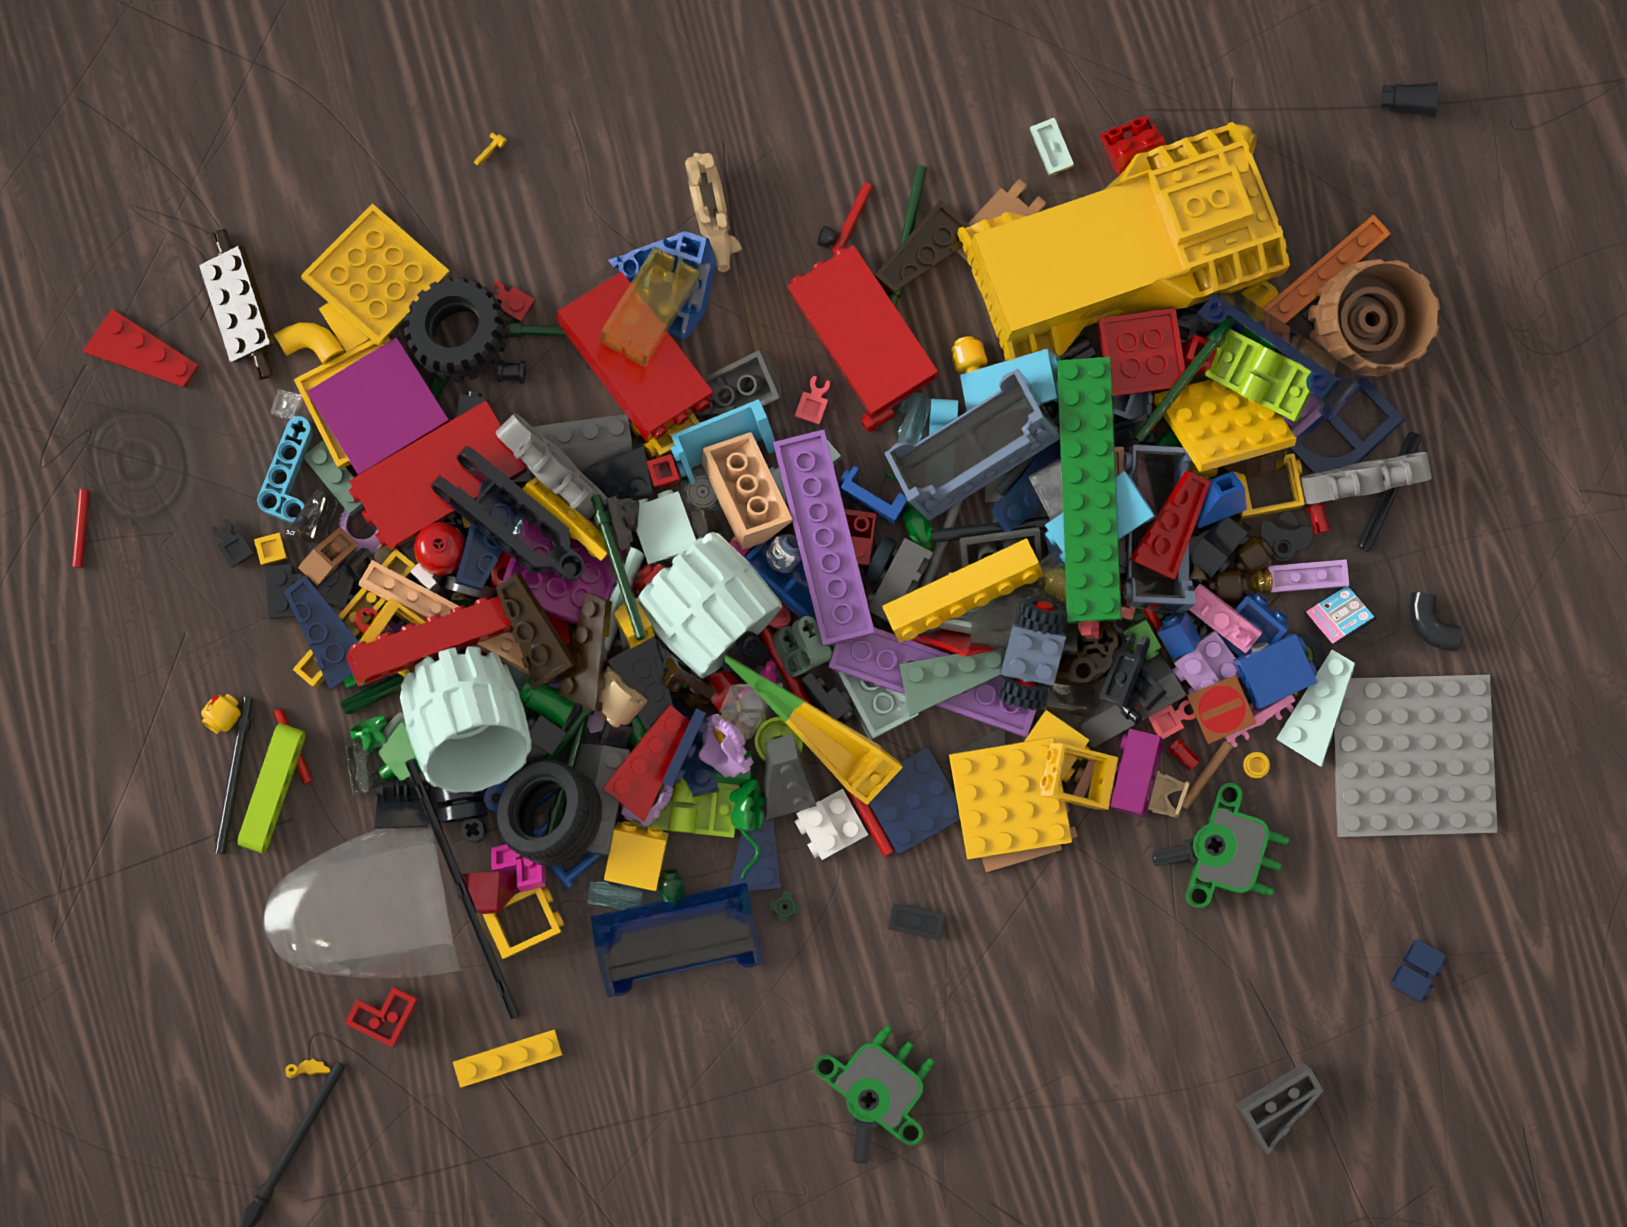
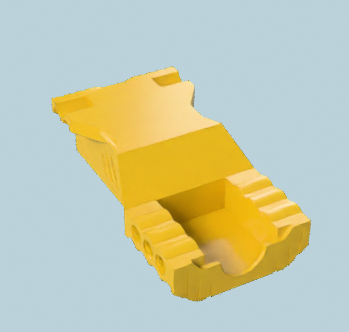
M1233 122L1220 128L1207 130L1193 137L1183 138L1170 145L1157 147L1149 152L1136 154L1126 169L1104 190L1029 216L1005 212L1002 213V216L981 220L970 227L958 228L957 234L960 242L963 243L964 252L968 256V263L972 267L973 276L986 304L995 333L999 337V343L1004 350L1006 361L1011 360L1012 362L1014 358L1044 349L1050 350L1061 358L1082 329L1096 324L1099 318L1176 308V310L1187 308L1225 294L1236 292L1245 287L1262 283L1283 275L1287 271L1290 262L1288 253H1286L1287 246L1283 237V230L1278 224L1279 220L1252 153L1250 154L1249 145Z

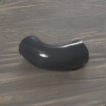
M1412 592L1409 605L1410 621L1417 635L1428 645L1442 650L1457 652L1461 641V626L1445 624L1438 619L1435 610L1437 595Z

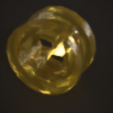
M1264 570L1262 573L1257 571L1256 575L1251 576V587L1255 594H1260L1262 591L1268 594L1272 591L1273 578L1269 570Z

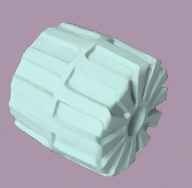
M714 532L708 533L703 539L701 537L696 540L686 553L683 550L673 559V566L671 568H663L636 599L657 636L700 678L707 677L723 666L724 655L736 645V640L741 634L746 631H752L758 635L774 619L782 607L780 600L753 566L719 533Z
M467 646L466 654L458 655L455 648H450L439 652L438 661L435 662L431 657H427L415 665V672H409L401 685L400 700L407 733L420 768L431 785L453 793L476 792L508 780L511 775L523 767L526 763L527 754L531 751L530 733L519 692L507 664L502 665L498 654L491 651L488 655L481 656L480 647Z

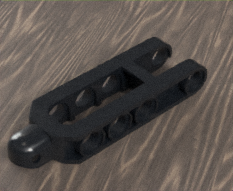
M465 446L457 454L456 459L464 469L487 486L476 500L460 487L456 488L448 480L441 477V474L432 482L431 488L436 495L531 574L550 573L553 571L561 579L568 582L578 580L583 574L584 561L578 553L570 548L569 528L473 448ZM496 496L552 541L553 549L546 557L542 555L539 557L524 544L525 541L522 538L520 540L504 528V523L501 521L498 523L484 511Z

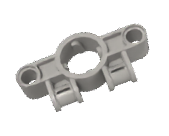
M514 413L496 431V435L514 452L516 458L523 460L530 471L555 494L561 495L569 503L571 509L575 508L585 518L590 519L595 514L590 499L592 496L601 495L603 504L608 501L604 493L577 469L572 460L559 447L541 436L520 415Z
M1419 452L1388 459L1354 463L1334 470L1305 475L1301 477L1305 503L1313 504L1338 500L1344 497L1379 493L1394 487L1432 479L1428 453Z

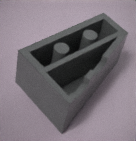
M904 538L901 546L896 545L889 558L893 560L889 569L884 568L878 582L881 585L876 593L872 591L867 599L871 616L891 626L882 606L916 589L932 558L933 552Z
M791 734L767 741L766 768L763 775L764 786L761 797L765 798L763 808L766 820L817 806L812 781L794 735Z
M1302 1063L1235 1105L1261 1149L1269 1155L1277 1142L1291 1130L1289 1128L1300 1116H1303L1324 1090L1311 1068Z

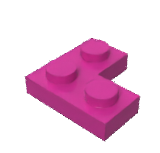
M506 844L491 848L492 871L508 873L517 870V888L520 892L546 886L545 866L513 852Z

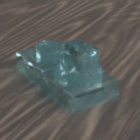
M913 392L912 397H908L900 402L898 412L906 417L898 431V442L915 445L921 440L931 406V400L921 393Z
M590 882L588 904L640 913L642 892L639 891V887L622 884L621 888H618L607 882Z

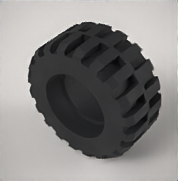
M451 277L443 278V283L437 284L435 281L429 284L431 288L426 292L422 289L417 294L419 299L417 302L414 300L409 306L411 314L407 313L405 317V323L408 327L404 329L410 350L428 373L433 376L438 375L441 380L449 381L450 377H452L455 382H463L464 377H469L470 380L478 378L477 374L481 371L486 374L491 370L489 366L492 363L497 364L501 359L499 352H505L507 347L505 339L509 337L508 320L498 300L487 287H482L481 283L475 280H471L469 283L466 277H457V281H453ZM457 312H471L478 316L479 325L477 331L468 342L452 348L436 344L435 334L437 328L446 317Z

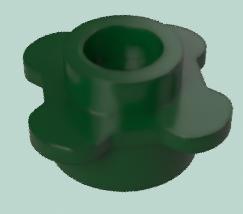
M784 891L780 898L772 900L769 904L770 909L777 913L778 920L782 923L787 922L790 916L801 911L800 904L795 903L792 899V893L789 891ZM784 904L788 906L787 909H783Z

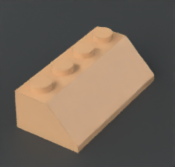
M752 432L703 448L701 464L741 550L768 541L792 522V517Z

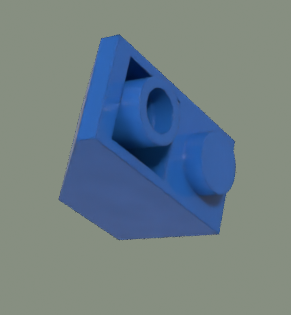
M1234 471L1209 480L1211 483L1196 521L1198 528L1247 510L1245 487Z

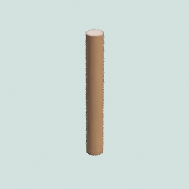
M1224 741L1186 793L1182 808L1185 810L1189 809L1231 751L1233 746L1229 742Z

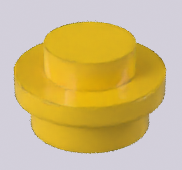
M1253 752L1244 759L1243 768L1249 777L1261 778L1268 773L1270 762L1263 753Z

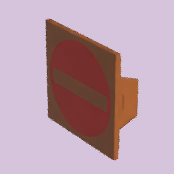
M1236 675L1187 695L1207 744L1257 724Z

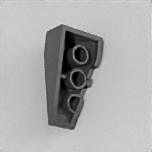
M758 350L703 377L713 391L711 404L700 413L694 412V415L726 413L758 399L762 407L780 399V374L770 351Z
M1160 654L1148 660L1144 659L1142 667L1167 693L1150 711L1146 710L1142 705L1138 708V713L1143 717L1141 721L1186 696L1174 672ZM1102 701L1079 727L1084 736L1089 739L1088 743L1093 749L1136 724L1130 719H1126L1121 714V709L1117 705Z

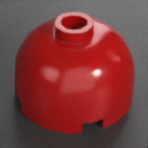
M443 522L429 524L416 537L414 545L415 558L421 568L429 574L445 576L458 570L466 540L460 530L451 524Z

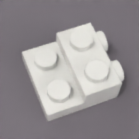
M843 789L816 802L817 806L796 813L799 819L794 821L802 835L807 833L811 842L807 845L814 858L820 856L822 861L868 836Z

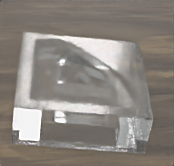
M278 389L270 414L289 420L297 417L303 401L302 395Z

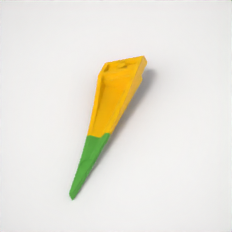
M724 655L725 661L799 736L843 786L868 805L903 768L897 759L883 750L877 743L733 658Z

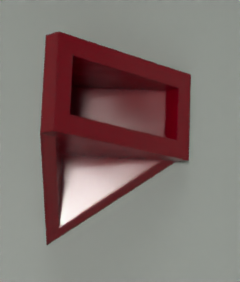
M499 871L461 874L479 914L500 913L519 890L517 888V874Z

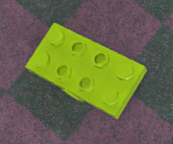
M1230 329L1225 336L1226 340L1217 349L1211 368L1206 371L1205 376L1297 422L1321 374Z
M682 778L680 784L674 782L670 801H668L665 808L660 809L659 817L654 820L652 825L643 826L639 824L640 821L635 819L633 821L629 820V822L647 829L648 827H656L663 831L734 838L735 827L731 822V812L735 803L729 800V795L732 791L739 789L740 785L718 783L719 792L693 797L684 778ZM663 783L658 791V794L654 802H658L660 798L661 792L664 789Z

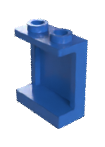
M854 465L852 470L846 469L839 480L840 494L866 511L876 513V517L894 527L908 504L907 497L899 492L893 504L889 505L854 483L859 474L857 466Z
M1288 634L1285 638L1233 660L1254 708L1262 709L1317 683L1315 675H1317L1316 668L1312 661H1308L1304 653L1307 650L1306 645L1300 636Z

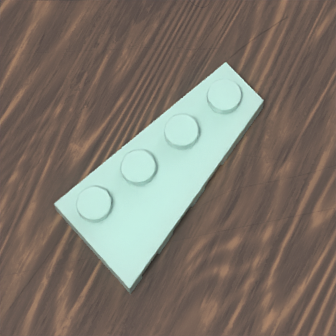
M1331 650L1315 676L1317 683L1308 687L1276 738L1320 767H1323L1325 755L1333 736L1332 733L1341 711L1342 702L1346 695L1355 663Z

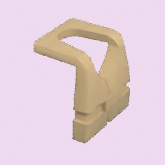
M1158 771L1148 810H1152L1153 813L1179 818L1184 798L1190 787L1189 782H1181L1167 774H1160V771ZM1182 791L1179 803L1175 809L1170 804L1167 796L1173 792Z

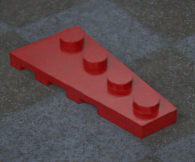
M111 309L82 351L85 354L104 359L105 361L127 367L183 388L187 386L199 368L196 363L113 309Z
M1185 471L1129 560L1167 579L1175 580L1211 481L1193 472Z
M671 705L667 706L602 787L644 822L690 723L686 717Z

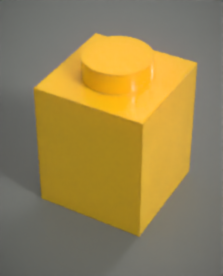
M637 600L635 602L647 636L644 640H636L625 604L613 612L616 624L630 648L654 637L652 625Z

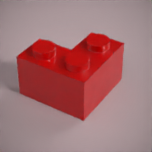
M392 987L382 1009L361 999H356L344 1024L390 1047H396L420 999L397 987Z

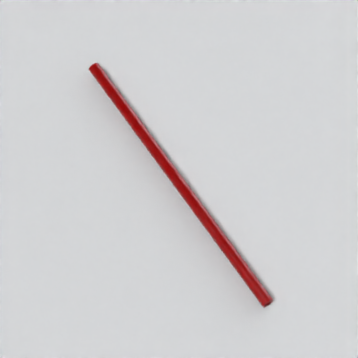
M767 625L759 635L768 648L790 691L795 696L814 706L798 676L792 677L786 672L773 643L774 633L770 626ZM846 789L883 857L894 852L895 849L871 806L865 804Z

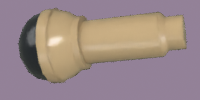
M1193 563V571L1190 574L1189 580L1192 581V586L1195 588L1199 584L1204 586L1207 582L1205 572Z

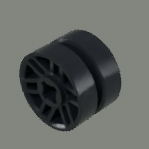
M443 788L434 790L436 803L449 805L438 809L440 823L458 822L487 816L486 803L484 801H474V799L484 796L483 790L457 793L447 792Z

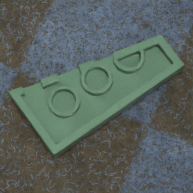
M1001 645V649L968 657L952 654L900 664L899 668L909 717L1002 675L1001 670L1005 658L1004 645Z

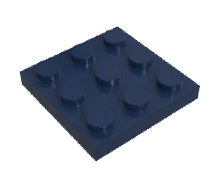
M928 747L900 762L903 768L869 803L897 855L960 820L956 795Z

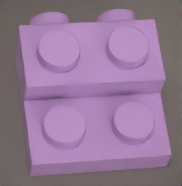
M1215 630L1201 638L1195 651L1171 660L1176 666L1172 669L1174 674L1181 682L1186 680L1191 687L1187 690L1189 694L1236 675L1237 679L1240 677L1233 661L1236 658Z

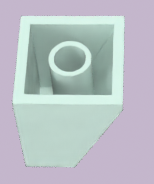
M672 490L664 491L658 494V499L648 501L647 498L634 502V507L629 508L650 566L672 564L673 559L683 550L686 553L692 543L696 541L678 491L675 493Z

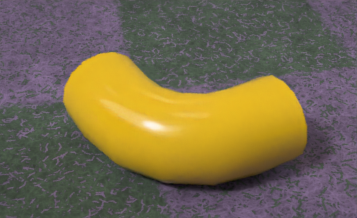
M299 322L285 327L274 334L287 356L302 348H310L317 354L321 363L325 364L345 353L339 340L328 329L315 323Z

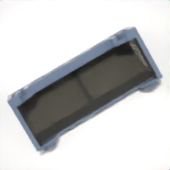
M1018 369L1002 377L999 383L1001 389L999 392L917 444L912 445L911 443L899 442L884 453L908 501L929 521L1060 439L1058 428L1027 378Z
M1133 445L1124 454V468L1127 469V473L1157 516L1184 472L1190 471V462L1193 461L1184 447ZM1153 519L1148 523H1143L1127 534V583H1124L1123 597L1127 599L1128 607L1183 614L1196 604V591L1188 590L1192 586V581L1189 580V543L1175 580L1167 579L1129 560L1153 523Z

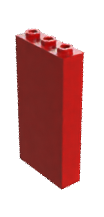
M854 245L849 248L846 246L842 247L827 262L825 260L818 262L812 267L811 272L806 275H797L790 281V285H788L789 294L872 419L938 379L937 369Z
M620 272L558 310L556 322L646 442L653 438L657 440L663 437L673 425H682L689 419V415L696 411L700 413L710 406L713 391L623 272Z
M487 401L482 402L349 480L352 488L348 491L356 503L362 502L366 509L362 514L369 526L375 524L379 533L375 534L382 548L388 546L392 552L395 548L397 549L417 537L420 531L429 524L443 522L458 513L436 495L431 488L432 482L440 474L442 475L441 477L448 480L456 488L460 487L472 498L477 499L481 482L464 469L456 459L457 454L465 446L473 448L512 481L528 472L523 461L520 458H516L514 452L496 435V431L501 425Z

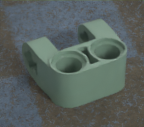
M804 616L795 621L792 627L785 626L777 630L773 635L774 646L786 672L792 677L816 668L831 659L830 647L823 646L818 623L813 617ZM807 626L809 631L804 632L802 627ZM788 636L790 641L784 642L783 637Z

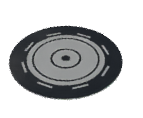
M704 468L691 471L696 484L691 485L687 476L683 478L679 489L683 505L689 511L699 515L715 512L721 505Z

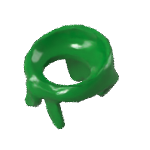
M381 715L367 719L352 727L350 730L351 738L358 742L367 754H371L375 748H382L381 743L387 742L383 731L389 722Z

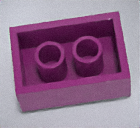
M1129 729L1128 735H1123L1120 750H1123V756L1121 761H1117L1115 772L1117 781L1116 785L1112 787L1110 807L1116 812L1146 819L1165 744L1161 736Z

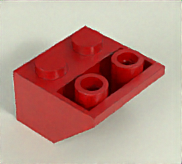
M1148 116L1136 118L1132 122L1119 127H1113L1107 132L1100 134L1101 141L1117 176L1126 169L1136 154L1149 152L1157 147L1166 145L1165 139Z
M844 509L858 567L868 569L876 513Z

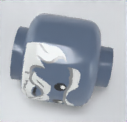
M791 534L777 536L765 554L770 567L774 571L781 573L792 572L802 560L797 538Z

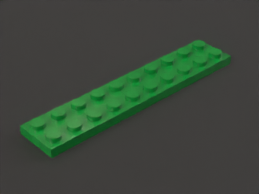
M1111 358L1058 360L1067 622L1083 623L1122 620Z

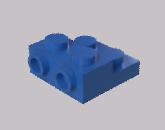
M1249 592L1234 610L1263 631L1254 644L1267 642L1271 645L1277 642L1289 629L1290 625L1286 623L1289 619L1281 611L1276 610L1273 612L1266 606L1268 601L1261 594L1256 593L1253 595ZM1218 633V635L1226 644V646H1228L1239 657L1247 656L1252 653L1251 648L1248 650L1247 653H1244L1237 646H1235L1233 643H1231L1229 640H1227L1221 634Z

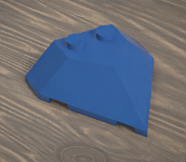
M684 231L670 238L662 239L608 260L614 268H617L619 272H623L670 335L681 339L689 337L706 311L716 266L709 238Z

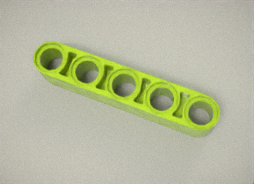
M283 723L277 725L237 843L239 846L262 854L266 852L305 740V731Z

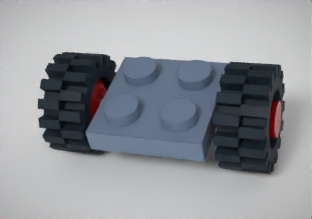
M1028 596L1022 599L1017 617L1019 624L1013 623L1001 670L1003 678L998 696L1002 701H1006V704H1013L1016 708L1020 706L1024 710L1028 708L1040 710L1042 707H1045L1049 687L1054 685L1066 638V634L1063 631L1067 620V607L1064 604L1057 603L1056 600H1048L1046 597L1042 599L1040 596H1035V598Z

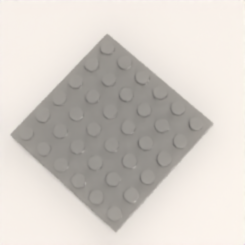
M1490 675L1351 678L1333 730L1337 837L1498 833Z

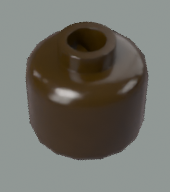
M1252 536L1244 544L1236 548L1238 558L1234 561L1243 573L1248 571L1252 575H1257L1273 563L1272 556L1275 553L1263 537L1259 539L1256 536Z
M1225 569L1222 573L1216 572L1214 578H1209V590L1225 603H1239L1243 596H1247V575H1242L1240 569Z

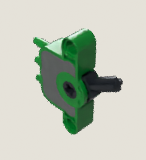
M1227 783L1218 788L1208 817V825L1197 830L1191 839L1184 840L1185 844L1156 850L1151 853L1152 862L1156 867L1189 860V863L1197 862L1193 867L1185 893L1186 902L1192 908L1206 907L1212 899L1215 888L1238 894L1249 890L1272 896L1274 893V888L1256 882L1260 866L1278 871L1282 866L1281 862L1264 856L1268 841L1288 845L1289 837L1268 830V826L1258 818L1239 813L1238 809L1242 800V791L1234 783ZM1226 788H1230L1235 792V800L1232 803L1226 802L1223 799L1222 793ZM1211 839L1215 843L1219 842L1220 847L1216 849V853H1214L1213 849L1208 850L1207 845L1211 843ZM1195 889H1200L1205 894V900L1201 904H1197L1192 900V892Z
M886 1025L879 1032L872 1043L862 1045L845 1066L831 1055L820 1056L814 1065L816 1074L846 1097L847 1107L854 1116L853 1125H857L852 1158L853 1162L868 1163L872 1130L877 1128L878 1123L907 1145H915L923 1137L922 1127L907 1113L920 1098L923 1092L922 1082L932 1070L935 1061L928 1058L918 1071L914 1073L903 1064L914 1048L912 1043L908 1041L902 1046L895 1057L888 1053L882 1046L893 1031L889 1025ZM824 1059L831 1060L834 1064L833 1071L830 1074L821 1073L818 1068L820 1061ZM867 1092H871L872 1097L876 1098V1102L871 1103L870 1107H865V1102L861 1101V1096H866ZM908 1125H914L918 1129V1136L913 1140H907L903 1136V1130Z

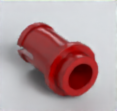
M890 408L874 419L865 413L860 421L868 433L870 431L875 432L878 426L894 418L895 414Z
M1323 502L1307 504L1308 509H1306V512L1309 511L1314 534L1331 530L1324 507H1327L1326 504H1323Z
M1176 738L1167 748L1170 751L1169 755H1174L1191 771L1201 758L1184 744V739Z

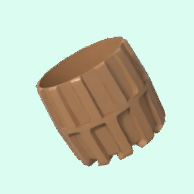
M1381 259L1358 262L1339 271L1331 280L1321 285L1316 292L1320 297L1317 305H1312L1308 313V321L1314 322L1315 329L1310 332V339L1314 348L1321 347L1324 350L1322 359L1333 369L1342 368L1343 372L1349 376L1377 377L1393 374L1418 361L1426 354V348L1430 341L1436 338L1440 327L1437 324L1438 310H1440L1439 300L1434 296L1429 286L1430 281L1424 274H1418L1409 268L1407 263L1399 260L1383 262ZM1367 313H1370L1374 318V325L1372 327L1365 321Z

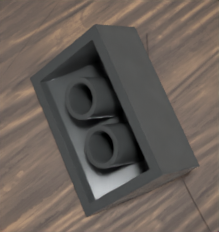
M1038 527L960 538L961 567H967L1027 538L1043 572L1040 529Z

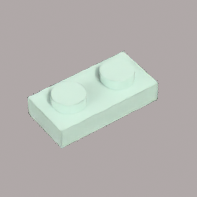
M1055 118L1030 127L1031 134L1049 176L1074 166Z

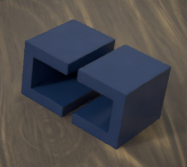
M1414 939L1403 961L1424 972L1426 975L1423 976L1405 965H1399L1388 986L1416 1002H1421L1422 998L1426 1000L1433 989V985H1431L1432 978L1435 975L1440 976L1446 966V962L1443 961L1446 955L1421 940Z

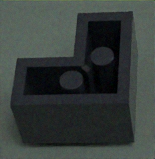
M534 711L531 715L528 713L525 715L531 738V751L527 754L526 763L522 768L537 761H542L547 753L552 755L567 734Z

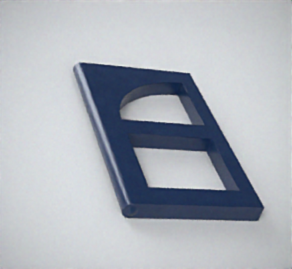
M1359 377L1350 385V391L1296 438L1295 446L1289 449L1313 474L1342 468L1362 461L1405 418L1366 377ZM1358 388L1387 417L1364 441L1334 412ZM1326 420L1354 450L1339 457H1325L1311 452L1301 442Z

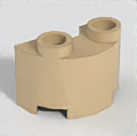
M607 667L602 673V677H605V686L600 691L599 702H603L602 713L607 716L606 720L612 726L618 728L621 724H629L648 700L635 689L628 687L618 674Z

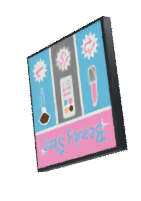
M1350 586L1342 587L1304 612L1332 647L1377 620L1376 616Z

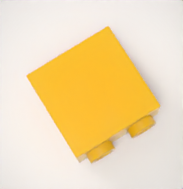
M1047 710L1024 741L1054 737L1055 743H1064L1087 750L1090 749L1086 746L1089 739ZM1064 754L1061 779L1065 783H1067L1075 771L1072 765L1076 759L1082 761V758Z
M617 822L613 832L604 880L656 891L669 833L663 832L662 829L656 827H648L647 829L638 827L637 824L632 822Z

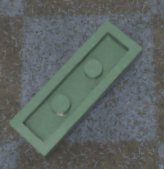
M321 441L303 456L351 516L364 507L361 501L356 503L348 491L352 488L349 480L354 477L346 467L338 469L324 441Z

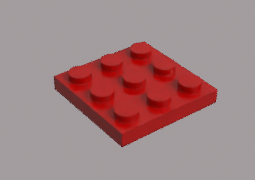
M1176 308L1097 319L1102 356L1111 358L1113 397L1171 389L1185 371Z

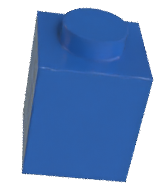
M1187 613L1179 616L1172 614L1162 621L1163 624L1158 631V635L1172 659L1196 650L1201 637Z

